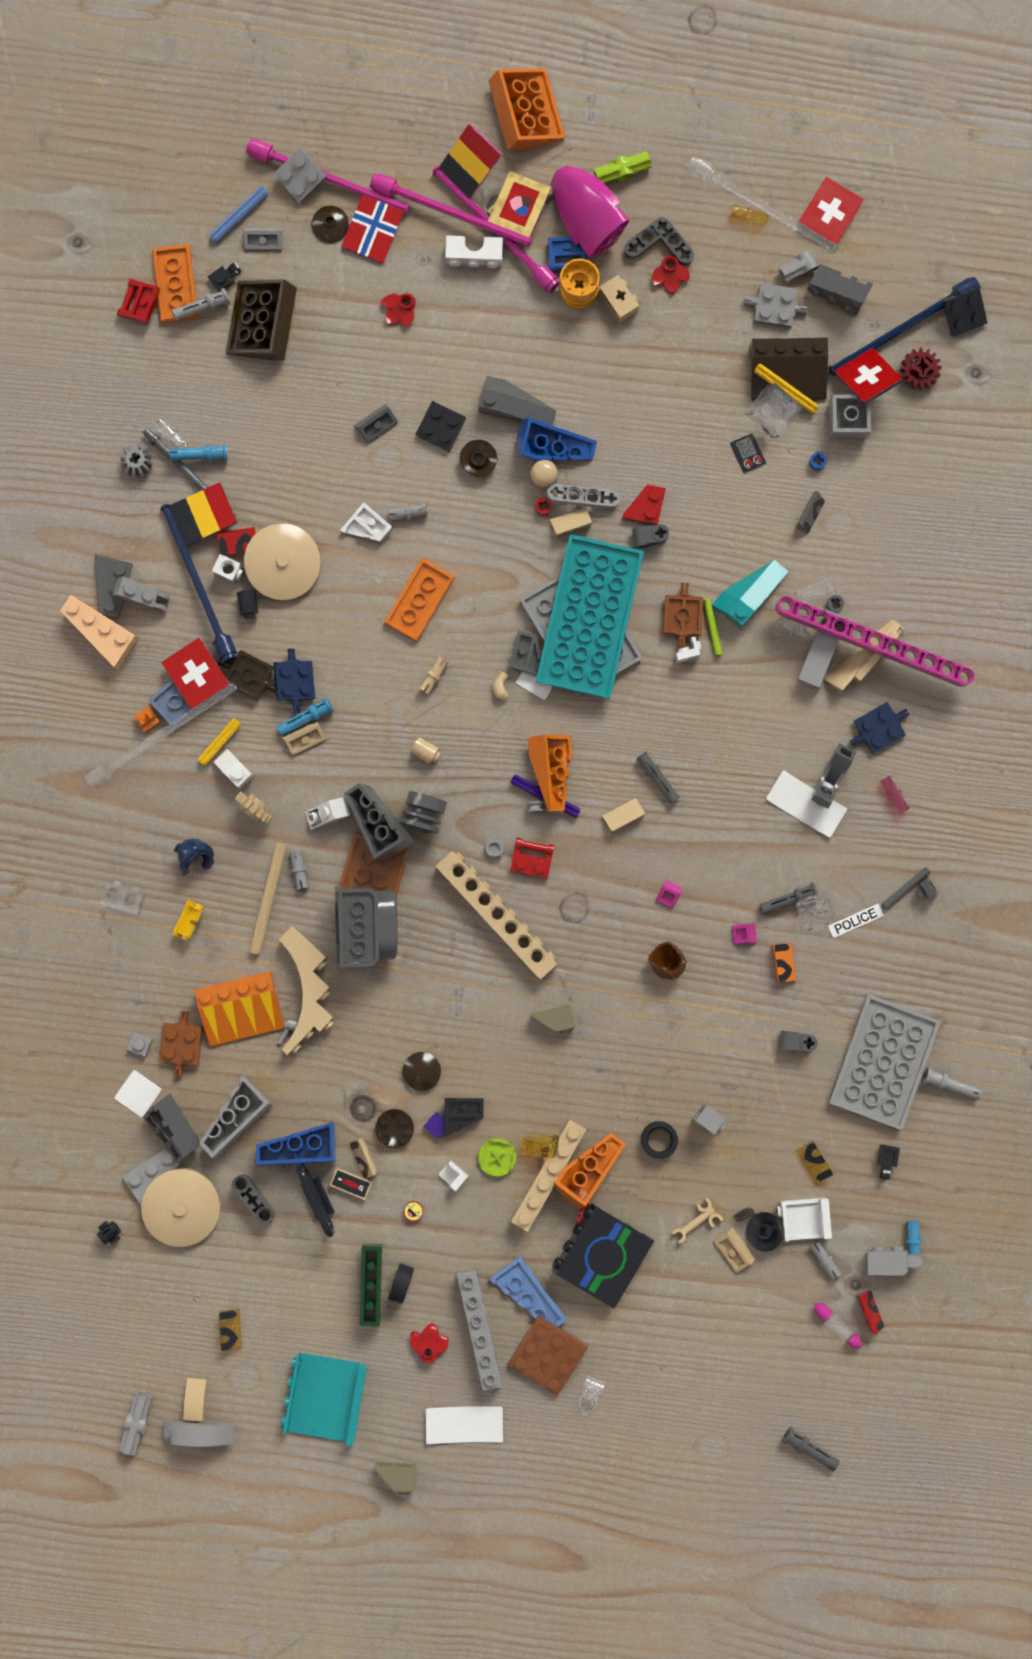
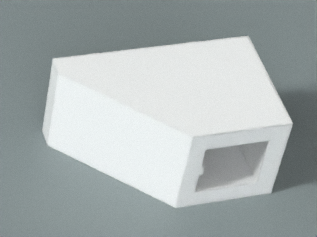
M345 797L329 800L305 812L311 830L337 822L351 815Z

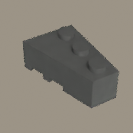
M820 264L807 290L815 297L826 299L830 305H837L843 308L846 313L857 315L873 283L867 282L866 285L857 282V277L851 276L850 279L843 277L840 271Z
M171 1093L152 1106L143 1116V1119L178 1163L200 1146L198 1136L193 1132Z

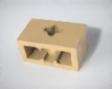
M617 275L599 287V294L616 320L621 323L638 312V304L640 302L636 295H632L628 290L629 285L626 280L621 279Z

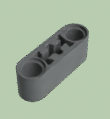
M241 1174L235 1177L232 1181V1188L258 1223L263 1225L270 1223L275 1217V1211L248 1175ZM238 1179L246 1181L245 1189H240L237 1186ZM250 1187L252 1189L249 1192L251 1196L256 1195L258 1197V1199L256 1200L257 1204L255 1202L251 1203L249 1201L251 1199V1196L248 1193L246 1195L243 1194L244 1192L249 1190ZM261 1203H263L264 1206L260 1207V1208L256 1211L255 1208H257L258 1205H260ZM268 1210L270 1219H262L260 1216L261 1211Z

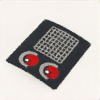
M752 433L730 443L743 473L766 464Z

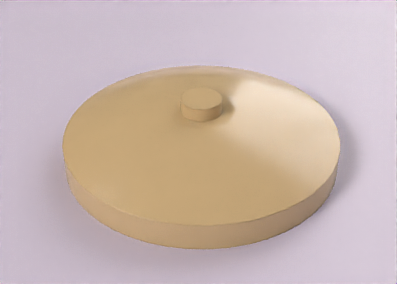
M274 524L263 528L253 536L245 551L244 567L249 582L259 593L274 600L284 601L302 596L314 585L320 571L321 560L316 543L304 530L290 524Z
M189 1168L170 1169L158 1175L147 1187L141 1205L142 1218L148 1231L160 1242L174 1247L191 1246L205 1239L214 1229L220 1214V1198L216 1187L204 1174Z

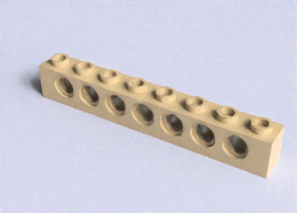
M451 851L435 867L538 979L541 980L557 965L555 962L557 958L550 950L546 952L542 948L544 944L537 936L533 938L529 934L531 930L524 922L520 924L516 920L518 916L511 908L507 910L502 905L505 902L498 894L494 896L489 891L491 886L485 880L481 882L476 877L478 872L472 866L468 868L463 863L466 859L459 852L455 854ZM462 867L464 874L461 877L454 876V868ZM475 881L477 883L476 890H467V882ZM488 895L490 903L488 905H481L479 903L480 896ZM495 909L503 911V917L499 920L492 917V912ZM508 923L516 925V931L513 934H509L505 930V926ZM521 937L528 938L529 946L521 948L518 940ZM534 951L541 952L542 960L540 962L532 960L531 955Z

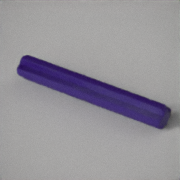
M518 775L513 776L511 780L512 785L544 801L539 786ZM566 801L563 812L577 818L580 808Z

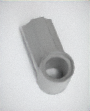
M807 250L799 254L795 260L779 267L778 271L781 279L788 283L803 274L806 276L817 270L818 264L811 251Z

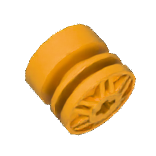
M573 259L562 268L560 274V296L569 307L576 309L587 308L597 299L600 276L596 266L589 260Z

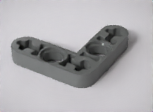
M663 217L658 218L630 239L624 247V254L628 259L638 258L659 241L664 244L672 256L678 259L680 265L687 266L691 264L694 257L691 247L670 221ZM659 224L662 225V226H663L664 224L666 225V226H665V231H664L663 229H660V230L658 229V228H659ZM649 234L653 240L646 243L642 240V236ZM671 237H675L678 239L679 244L671 246L668 240ZM639 241L640 245L636 248V253L633 251L629 252L630 246L632 248L636 247ZM682 252L684 254H689L688 260L686 258H681Z

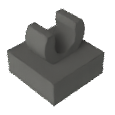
M929 877L920 882L922 888L915 892L919 899L925 895L932 899L939 894Z

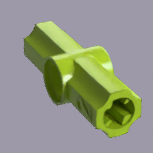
M647 151L628 158L627 156H621L614 159L610 164L595 168L593 170L594 176L604 184L615 180L625 181L636 173L650 169L652 167L651 159Z

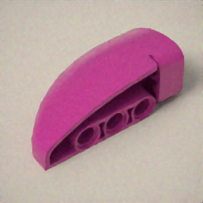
M566 165L558 169L551 180L560 217L574 244L580 243L587 256L593 258L610 249L618 241L628 225L629 219L619 206L615 207L620 203L619 199L598 178L583 169Z

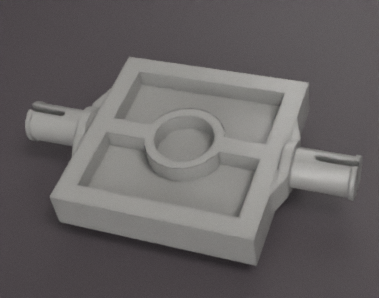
M761 283L759 294L756 298L745 297L744 305L755 306L754 322L791 328L793 317L796 313L807 315L808 306L797 305L798 289Z

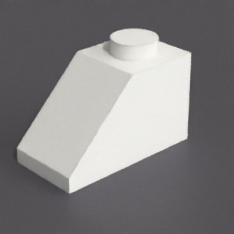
M228 749L214 761L219 769L239 789H242L254 777Z

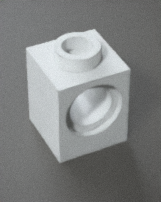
M220 554L212 572L214 575L235 584L236 580L239 581L244 570H242L241 563ZM233 566L234 570L232 573L226 574L224 573L225 568Z

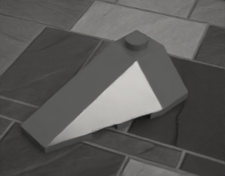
M491 376L486 378L479 403V413L521 422L526 418H532L553 426L556 415L555 409L507 380Z

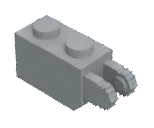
M119 577L117 579L112 595L145 608H155L165 612L167 607L155 603L156 598L170 600L171 597L159 592L157 588L126 577Z
M872 1246V1249L867 1251L868 1275L904 1276L908 1272L909 1267H920L924 1261L923 1255L908 1254V1249H904V1246H892V1249H884V1246Z

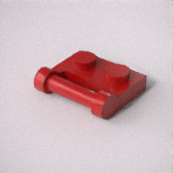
M129 279L127 284L129 287L122 306L117 311V315L121 318H128L148 324L160 288ZM138 289L131 311H128L135 290Z
M517 837L510 871L548 879L554 845L523 841V838ZM520 849L544 852L547 855L546 858L521 854Z

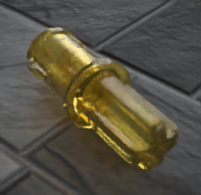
M734 204L731 211L732 217L747 220V222L750 220L766 224L769 218L768 213L753 210L752 207L745 208Z

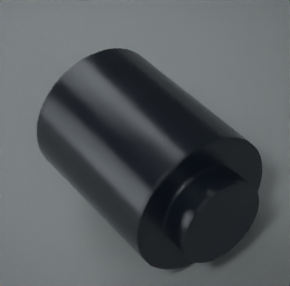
M255 590L237 592L240 616H243L244 619L255 618V615L259 613Z

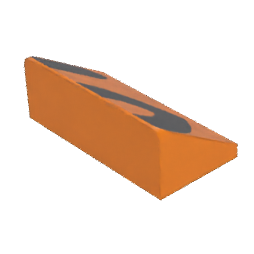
M773 944L772 949L777 983L796 981L792 944Z

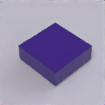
M436 1111L424 1127L437 1139L444 1133V1118Z

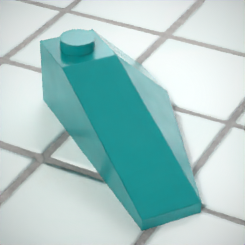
M773 560L723 590L712 603V607L741 629L789 571Z

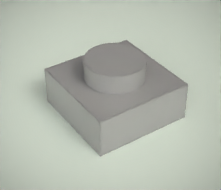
M134 1032L127 1050L146 1057L153 1038Z

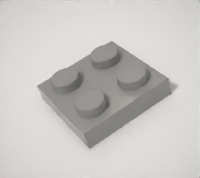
M301 147L274 173L276 178L299 203L327 177Z

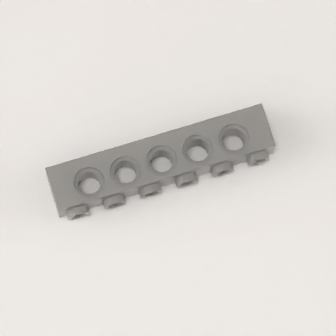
M474 1267L457 1271L482 1389L486 1391L502 1387V1379L477 1269Z

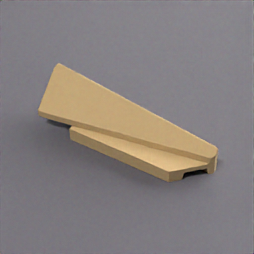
M891 620L878 632L897 639L904 628L895 620ZM870 638V643L873 646H878V640ZM859 647L825 676L824 681L840 693L851 680L858 684L882 656Z

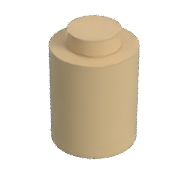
M420 737L410 754L429 765L432 762L436 763L441 755L438 752V747Z

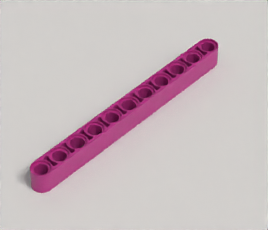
M782 597L775 606L777 614L784 618L958 687H965L974 680V672L968 667L794 598ZM781 603H787L790 609L784 611L780 606ZM799 610H805L807 618L800 617ZM819 616L823 617L825 625L818 624L816 618ZM837 623L841 624L843 631L837 632L834 625ZM852 631H858L861 634V638L855 639ZM870 638H876L879 642L878 646H873L870 643ZM888 645H894L896 653H891L888 650ZM906 652H912L914 660L907 659ZM924 659L931 660V668L925 666ZM942 666H947L950 669L949 675L942 672ZM960 673L967 675V682H963L960 679Z

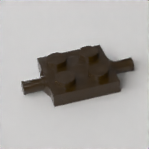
M242 650L239 651L236 660L226 664L218 662V665L228 669L226 676L230 683L228 687L255 701H258L265 689L276 694L275 684L270 682V676L274 670L272 665Z

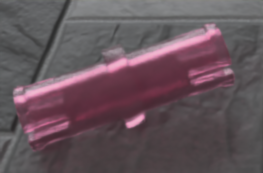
M891 776L880 781V784H882L888 794L887 798L893 802L899 814L910 809L901 795L902 791L898 790Z

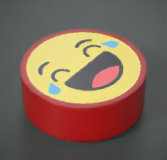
M411 1201L406 1204L404 1215L410 1221H417L423 1215V1207L419 1202Z

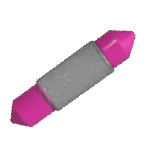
M824 1303L814 1304L815 1314L833 1333L851 1348H862L860 1337L844 1320Z

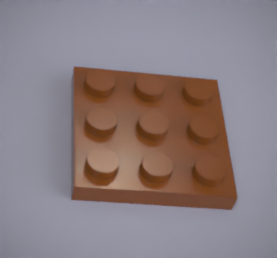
M354 833L339 887L367 886L373 890H393L397 898L410 848H406L386 862L375 860L364 836Z
M538 1315L509 1360L508 1366L558 1396L587 1351L588 1345Z

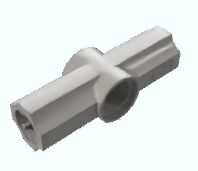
M135 1393L131 1410L125 1420L123 1428L125 1431L119 1451L123 1454L136 1455L141 1435H143L147 1425V1414L153 1397L147 1393Z

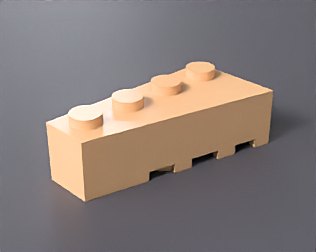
M72 595L69 596L60 610L116 670L120 669L139 640L134 634Z

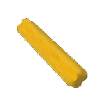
M233 718L199 756L198 761L206 766L239 729L241 723Z

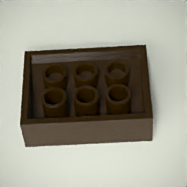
M285 279L238 281L226 354L269 361L285 360L297 287Z
M828 337L751 340V401L785 400L784 396L788 397L754 372L758 364L765 366L809 399H827Z

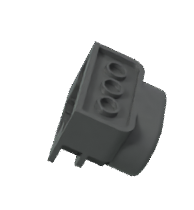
M335 886L336 963L340 968L369 967L375 965L378 960L395 959L398 951L397 901L395 892L393 890H373L367 886Z

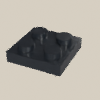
M976 286L942 300L951 336L960 335L988 323L979 287Z
M432 401L416 432V436L450 452L466 417Z

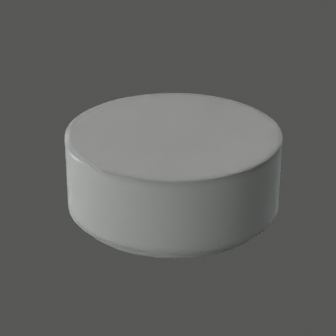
M490 839L485 845V852L491 858H498L504 852V845L499 839Z

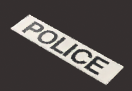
M876 904L828 927L833 938L884 915L879 904Z

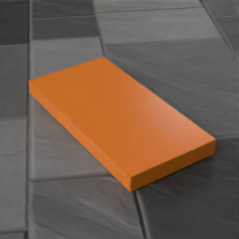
M190 244L152 248L156 286L160 288L158 304L161 323L177 322L173 317L172 309L197 301ZM196 313L178 321L199 319V316Z
M422 558L384 624L418 642L455 576Z

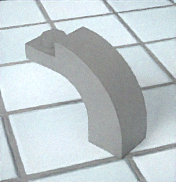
M167 1419L164 1420L163 1440L170 1441L173 1445L192 1447L232 1444L234 1423L225 1421L187 1423Z

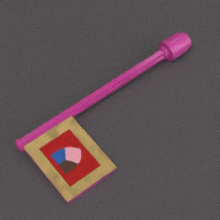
M509 171L488 221L399 187L396 179L381 173H375L370 182V188L379 194L389 198L393 195H399L526 245V247H529L532 243L531 234L551 191L550 186Z

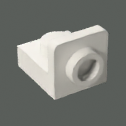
M691 637L692 649H689V647L679 649L675 655L676 663L699 658L700 652H702L700 641H696L695 637Z

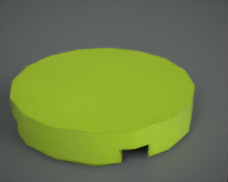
M492 1138L481 1146L478 1153V1162L486 1174L493 1177H502L514 1168L516 1152L513 1145L507 1140Z

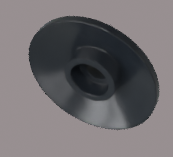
M761 1212L754 1215L748 1222L747 1238L755 1249L762 1252L772 1251L782 1242L783 1226L774 1214ZM767 1228L770 1230L769 1235L765 1233Z

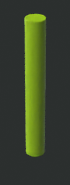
M706 599L703 600L713 648L715 656H719L723 653L711 600Z

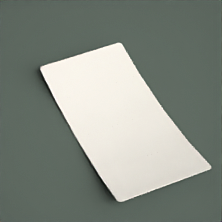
M783 770L766 799L815 830L831 837L846 813L847 808L835 801H832L829 808L819 806L811 800L814 789Z
M499 1406L427 1408L426 1444L503 1442V1408Z

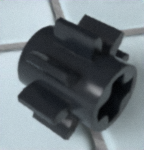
M105 1221L98 1226L100 1231L97 1233V1236L105 1245L109 1242L113 1245L120 1239L121 1229L114 1221L110 1223Z

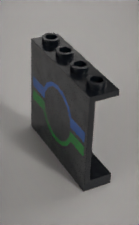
M591 1203L590 1206L585 1208L581 1222L574 1226L573 1235L570 1240L564 1243L563 1252L560 1257L554 1260L552 1271L555 1275L615 1309L654 1240L600 1209L594 1203Z

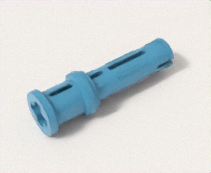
M223 444V446L213 447L207 445L206 448H169L170 461L206 459L208 462L212 460L227 461V445Z
M325 697L323 701L315 705H309L308 710L277 725L281 735L284 736L312 720L318 721L321 716L329 712L333 713L334 710L328 698Z

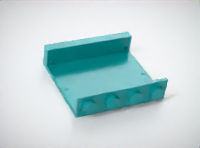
M298 1352L297 1357H293L291 1364L294 1374L293 1377H289L288 1389H291L290 1397L286 1396L284 1408H287V1414L282 1417L281 1428H284L283 1434L286 1435L287 1432L345 1441V1445L353 1446L368 1364Z

